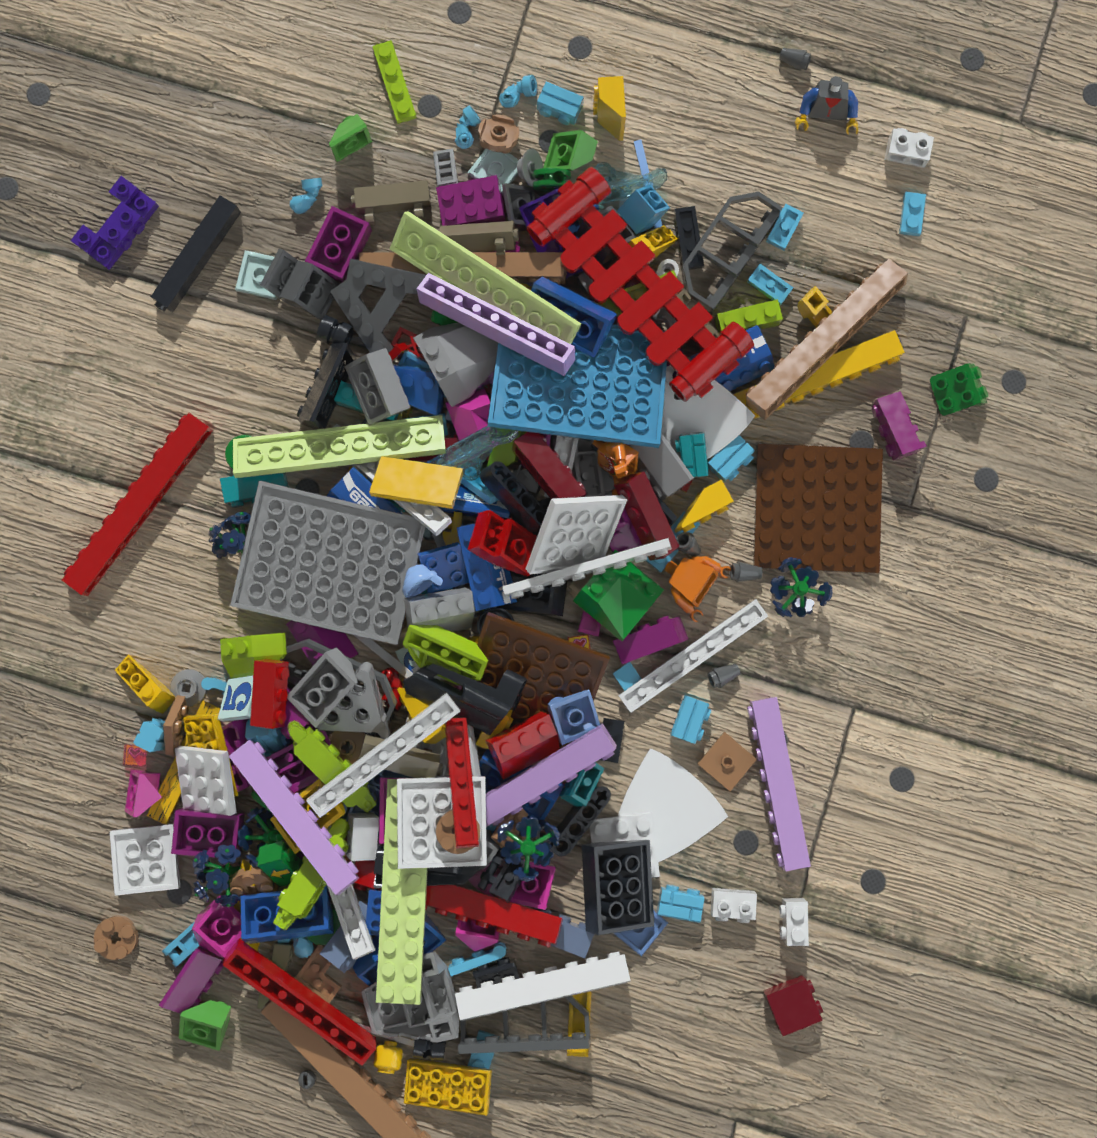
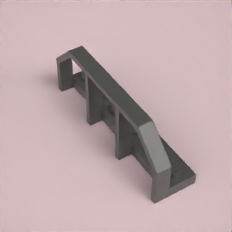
M759 191L729 197L683 264L682 268L687 293L692 299L705 306L710 315L718 307L777 221L783 209L782 206ZM758 200L771 208L772 211H766L761 219L763 224L759 229L756 227L750 235L723 217L731 204ZM718 223L749 243L748 246L746 244L742 246L738 253L739 259L737 262L732 261L730 265L702 247ZM697 253L728 273L725 279L720 278L715 286L717 291L714 295L710 294L707 299L693 291L688 266Z
M310 639L286 647L287 653L303 647H308L321 654L332 650ZM346 657L352 663L353 669L357 670L361 663ZM289 662L288 682L297 685L307 674L308 670H301ZM374 670L376 680L380 681L390 705L389 709L383 706L389 725L395 715L393 712L397 705V700L387 676ZM348 696L344 697L345 700H351ZM359 709L362 713H368L365 709Z
M573 996L565 997L585 1017V1033H572L570 1037H563L562 1033L550 1034V1037H548L546 1002L541 1003L542 1038L541 1034L528 1035V1038L520 1039L519 1035L509 1036L508 1010L503 1011L504 1039H498V1036L485 1037V1040H477V1037H467L466 1020H460L461 1042L458 1044V1054L589 1049L591 1044L589 1011Z

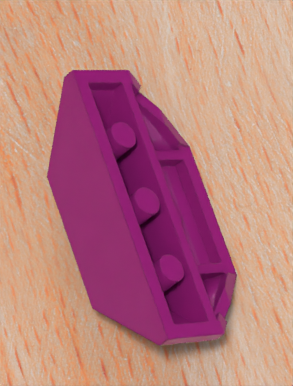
M319 730L325 737L324 741L330 746L331 741L326 731ZM293 744L266 757L268 760L271 758L279 767L276 770L281 777L285 775L292 786L289 788L293 793L312 785L319 779L294 754Z

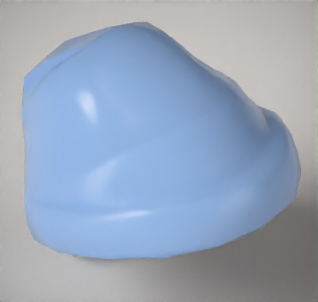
M422 564L416 565L407 570L402 593L406 598H412L424 592L433 583L441 586L443 580L437 576L435 571H430Z

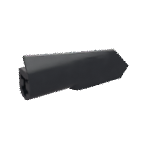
M378 846L376 852L374 888H382L384 846ZM481 866L428 868L427 886L465 884Z

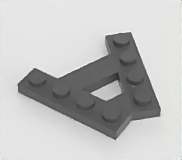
M350 259L347 280L330 292L369 352L372 353L386 348L389 353L393 347L383 333V330L406 294L418 295L417 287L426 275ZM367 284L386 288L371 313L360 298Z

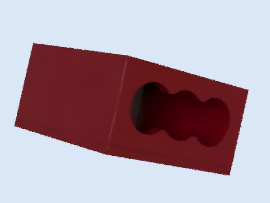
M803 975L763 990L782 1036L823 1021L820 1015L823 1013L819 1000L815 1001L812 995L815 992L811 980L807 981Z

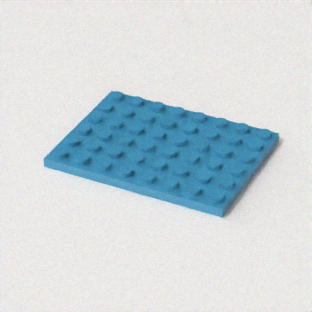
M614 324L595 358L575 349V361L565 376L498 343L487 427L659 448L667 361L660 366L651 364L646 357V349L651 345L638 330L632 335H627L618 328V325Z

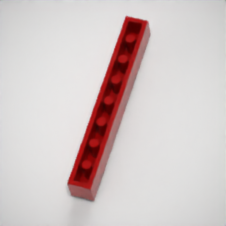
M240 938L226 954L223 962L224 967L361 1066L376 1050L375 1036Z

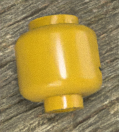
M384 1041V1045H378L373 1061L374 1067L378 1068L377 1072L394 1074L395 1071H398L401 1068L403 1050L397 1047V1042Z

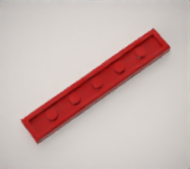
M451 718L444 723L455 845L456 848L478 847L479 841L466 718Z

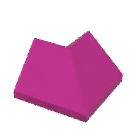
M485 388L475 391L470 398L454 407H451L449 402H445L460 442L496 429L495 427H487L490 400Z
M130 769L125 804L126 813L132 817H138L162 798L158 793L160 773Z
M529 861L530 867L535 868L539 872V876L531 881H521L510 902L546 910L556 867H544L541 864L537 866L534 862Z
M215 900L197 915L192 927L199 946L221 958H225L228 951L241 938V914L233 906L223 907L220 903H216Z
M468 919L467 922L458 920L455 936L474 952L498 943L500 933L496 932L497 927L489 925L488 929L475 925L476 921Z

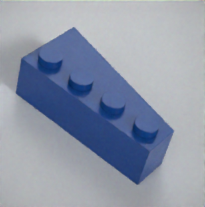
M393 364L403 391L408 398L409 405L436 416L443 412L444 393L431 369Z

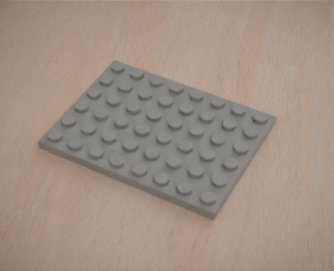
M259 481L230 606L398 645L406 613L404 598L406 597L402 593L403 583L407 570L417 565V553H420L426 527L412 516Z

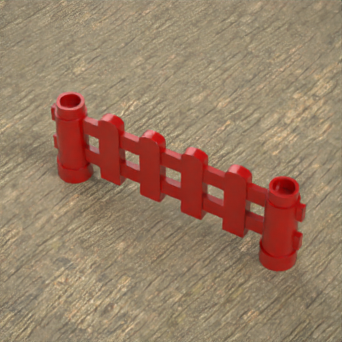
M589 167L577 177L574 184L568 180L558 189L560 196L547 206L543 202L532 212L534 221L526 229L533 240L541 247L550 240H556L565 250L560 256L562 267L569 273H575L581 268L593 281L589 286L591 299L598 304H603L610 299L622 312L617 319L618 328L627 335H632L638 330L651 345L646 349V357L651 364L660 366L667 361L677 373L676 377L669 382V386L682 401L687 402L693 395H698L702 399L713 389L711 384L713 380L722 372L729 375L739 366L737 359H741L753 349L754 342L746 330L736 322H731L717 338L713 336L705 327L713 319L710 313L699 302L689 310L676 296L684 289V285L674 274L669 271L664 277L660 278L648 265L656 256L641 240L632 248L620 235L627 227L624 220L613 209L603 217L594 207L595 204L598 205L611 193V189L604 177L596 169ZM581 217L591 229L577 239L568 227ZM606 245L619 258L608 270L594 257ZM634 276L648 290L636 301L622 288ZM663 307L677 321L665 332L651 319ZM693 338L703 350L689 361L679 349Z

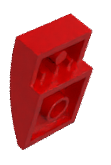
M486 510L478 513L467 550L506 570L530 576L526 566L537 536L511 518L504 520L493 511Z

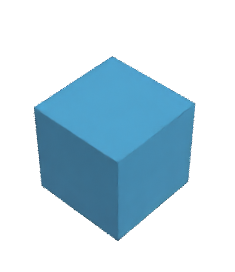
M651 185L636 189L617 212L632 230L639 234L651 229L670 207Z

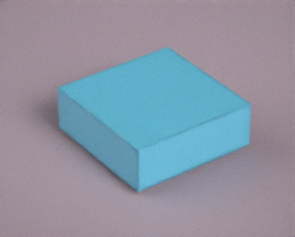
M630 662L612 673L624 691L642 679Z

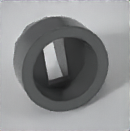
M304 1070L298 1078L299 1086L303 1089L313 1087L316 1082L315 1073L311 1070ZM304 1075H308V1076H307V1084H308V1085H305Z

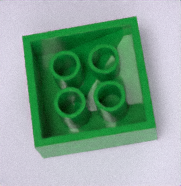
M627 562L625 567L614 569L613 566L606 568V572L593 575L573 600V602L621 641L625 639L664 591L663 588L631 562Z

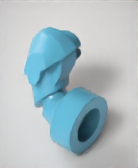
M534 75L524 76L521 81L516 82V85L513 83L512 86H508L500 94L499 100L501 105L505 108L515 107L520 100V93H523L526 97L536 96L537 81Z
M470 105L463 109L462 117L459 119L460 124L457 123L455 143L462 149L471 147L474 141L468 127H476L481 123L479 116Z
M321 178L301 180L302 189L307 194L292 197L289 204L296 214L305 213L317 200L315 197L318 196L319 190L323 186Z
M307 937L292 938L294 940L293 946L296 956L306 958L313 953L314 945ZM291 939L278 940V943H289Z

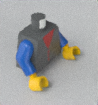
M834 76L830 81L820 80L815 88L804 94L799 111L801 116L795 120L797 130L801 123H804V131L808 129L809 125L806 119L808 115V118L847 120L849 118L846 124V133L849 134V127L854 126L856 134L858 133L859 128L856 121L858 117V99L852 90H848L847 82H843L840 77Z

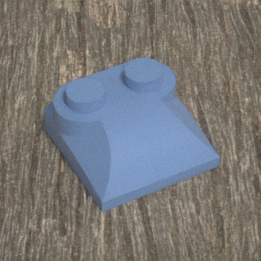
M589 689L564 698L555 697L548 703V712L558 733V740L562 745L578 739L600 725Z

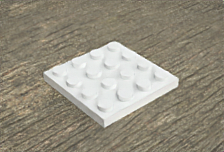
M623 495L551 499L526 566L527 572L529 574L550 573L605 557L627 499Z
M485 776L472 777L476 819L480 825L479 846L462 854H453L442 848L435 834L438 820L446 812L452 810L449 777L397 779L398 869L487 866Z

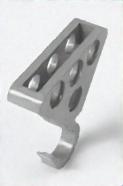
M364 662L354 672L356 679L363 682L364 685L356 684L346 695L351 700L343 698L333 709L338 715L330 713L317 727L318 730L376 732L382 739L390 736L387 716L384 711L373 665L369 662ZM359 709H365L368 713H362Z

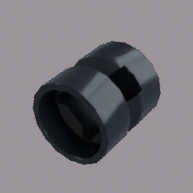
M325 315L318 327L316 339L325 344L344 342L349 345L354 327L345 322L339 324L337 319Z
M426 1039L415 1040L413 1058L426 1059L427 1056H430L431 1060L444 1061L446 1041L430 1042V1040Z

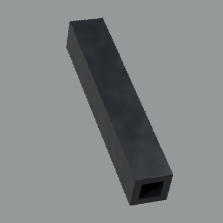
M219 195L150 296L155 301L154 305L163 312L166 309L172 313L175 311L241 214L237 205Z

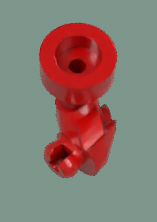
M390 667L384 669L381 673L387 676L397 700L394 711L398 712L403 704L397 689L403 687L399 673L396 669ZM384 694L381 698L382 703L389 708V702Z

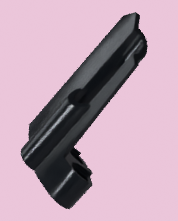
M434 663L423 666L412 676L403 680L406 694L428 705L433 704L447 693L460 709V712L454 718H466L468 725L488 735L492 734L509 710L514 711L522 697L521 692L527 682V678L507 669L496 689ZM439 674L462 685L463 691L434 678V676Z

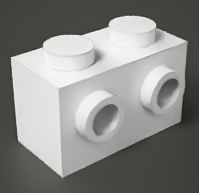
M904 128L893 129L888 138L884 160L925 168L930 160L934 137L928 136L924 132H908Z
M373 812L348 813V823L351 829H349L350 831L347 834L349 849L346 856L351 861L375 860L377 848L380 846L378 840L379 817Z
M712 888L710 914L712 917H716L715 920L728 921V918H735L737 922L750 923V920H756L757 893L749 890Z
M782 898V905L779 907L780 918H783V927H780L781 940L787 946H809L808 902L804 898Z

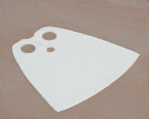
M669 365L666 369L661 433L676 452L675 440H679L680 434L705 432L707 459H709L732 442L750 424L755 415L715 380L711 382L713 389L702 399L698 395H693L687 402L681 399H674L675 393L669 386V382L673 380L672 374L675 370ZM680 452L676 453V454L679 456V458L681 459V453H680Z
M651 748L637 770L618 816L652 812L658 862L687 848L728 817L717 799L699 780L678 763Z

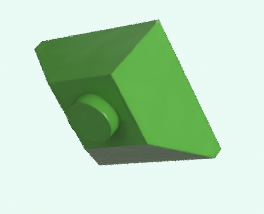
M356 114L346 117L339 124L329 142V146L335 160L338 162L368 145L372 140L366 124Z
M582 130L553 133L543 168H560L573 171L593 160L598 141Z
M209 1000L183 1011L180 1015L179 1039L220 1051L230 1019L231 1006L221 1001Z

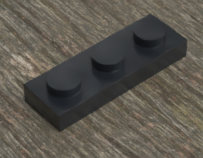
M695 206L674 209L682 266L700 241ZM696 254L688 266L689 270L704 268L702 255Z

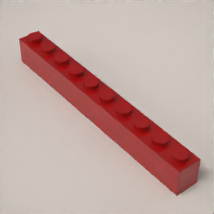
M190 412L181 417L177 429L169 433L165 439L166 443L164 446L156 450L153 455L154 459L141 470L139 479L131 483L127 489L128 493L126 496L118 500L115 505L116 509L103 520L101 529L90 537L88 546L77 554L75 563L65 570L62 581L80 595L89 596L214 431Z
M355 861L354 865L359 870L357 873L359 879L353 883V888L365 892L367 888L382 890V888L373 887L376 876L374 874L375 861ZM455 885L427 886L426 909L427 906L434 908V913L443 916L451 913L456 915L455 919L463 922L471 919L476 921L475 925L488 929L489 925L497 927L496 932L509 935L510 931L516 933L517 938L525 941L533 938L538 940L539 945L550 948L551 944H557L563 923V918L515 903H507L501 899Z

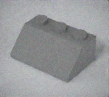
M386 348L368 353L345 366L368 425L410 408L408 398L403 391L399 376L396 374L392 359Z
M662 433L659 448L630 445L631 448L639 452L637 470L639 472L645 471L653 491L662 501L680 490L694 478Z
M466 587L404 598L407 627L409 625H438L451 632L472 628L475 613L473 594Z
M338 648L329 650L322 655L288 694L287 699L315 728L322 723L357 684L352 663Z

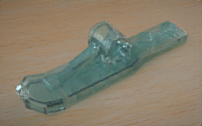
M601 162L595 166V169L601 175H608L604 179L611 189V193L599 204L628 199L636 189L648 185L657 190L667 181L666 168H656L644 175H636L630 172L617 171L606 162Z
M486 426L448 447L446 454H440L426 463L463 468L464 479L469 481L476 480L480 476L482 463L491 454L493 448L498 445L511 443L519 435L518 430Z

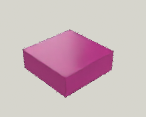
M583 611L578 632L598 637L601 624L587 612Z

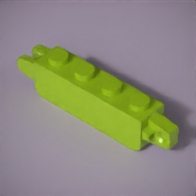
M295 720L288 724V732L294 740V754L325 785L352 765L347 759L343 761L338 756L340 752L334 745L331 744L329 746L324 741L325 737L318 729L314 731L310 726L305 729ZM369 782L342 801L347 807L357 805L365 812H369L376 805V801L369 792Z
M339 818L328 831L332 835L330 841L334 846L338 844L346 854L349 846L344 839L351 828L345 819ZM306 856L303 857V864L300 869L296 870L291 876L290 885L281 892L278 898L279 902L277 905L280 908L273 923L284 930H287L296 918L302 919L307 917L327 885Z

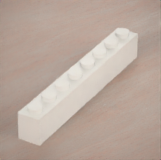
M619 952L607 954V958L599 960L598 957L588 958L585 964L578 965V962L575 961L565 964V968L559 970L554 966L545 968L544 973L537 975L535 971L524 973L523 978L520 979L510 976L502 978V983L494 984L493 981L481 983V988L473 989L472 986L459 988V993H455L459 1018L461 1021L624 984L631 980L625 954L620 955Z

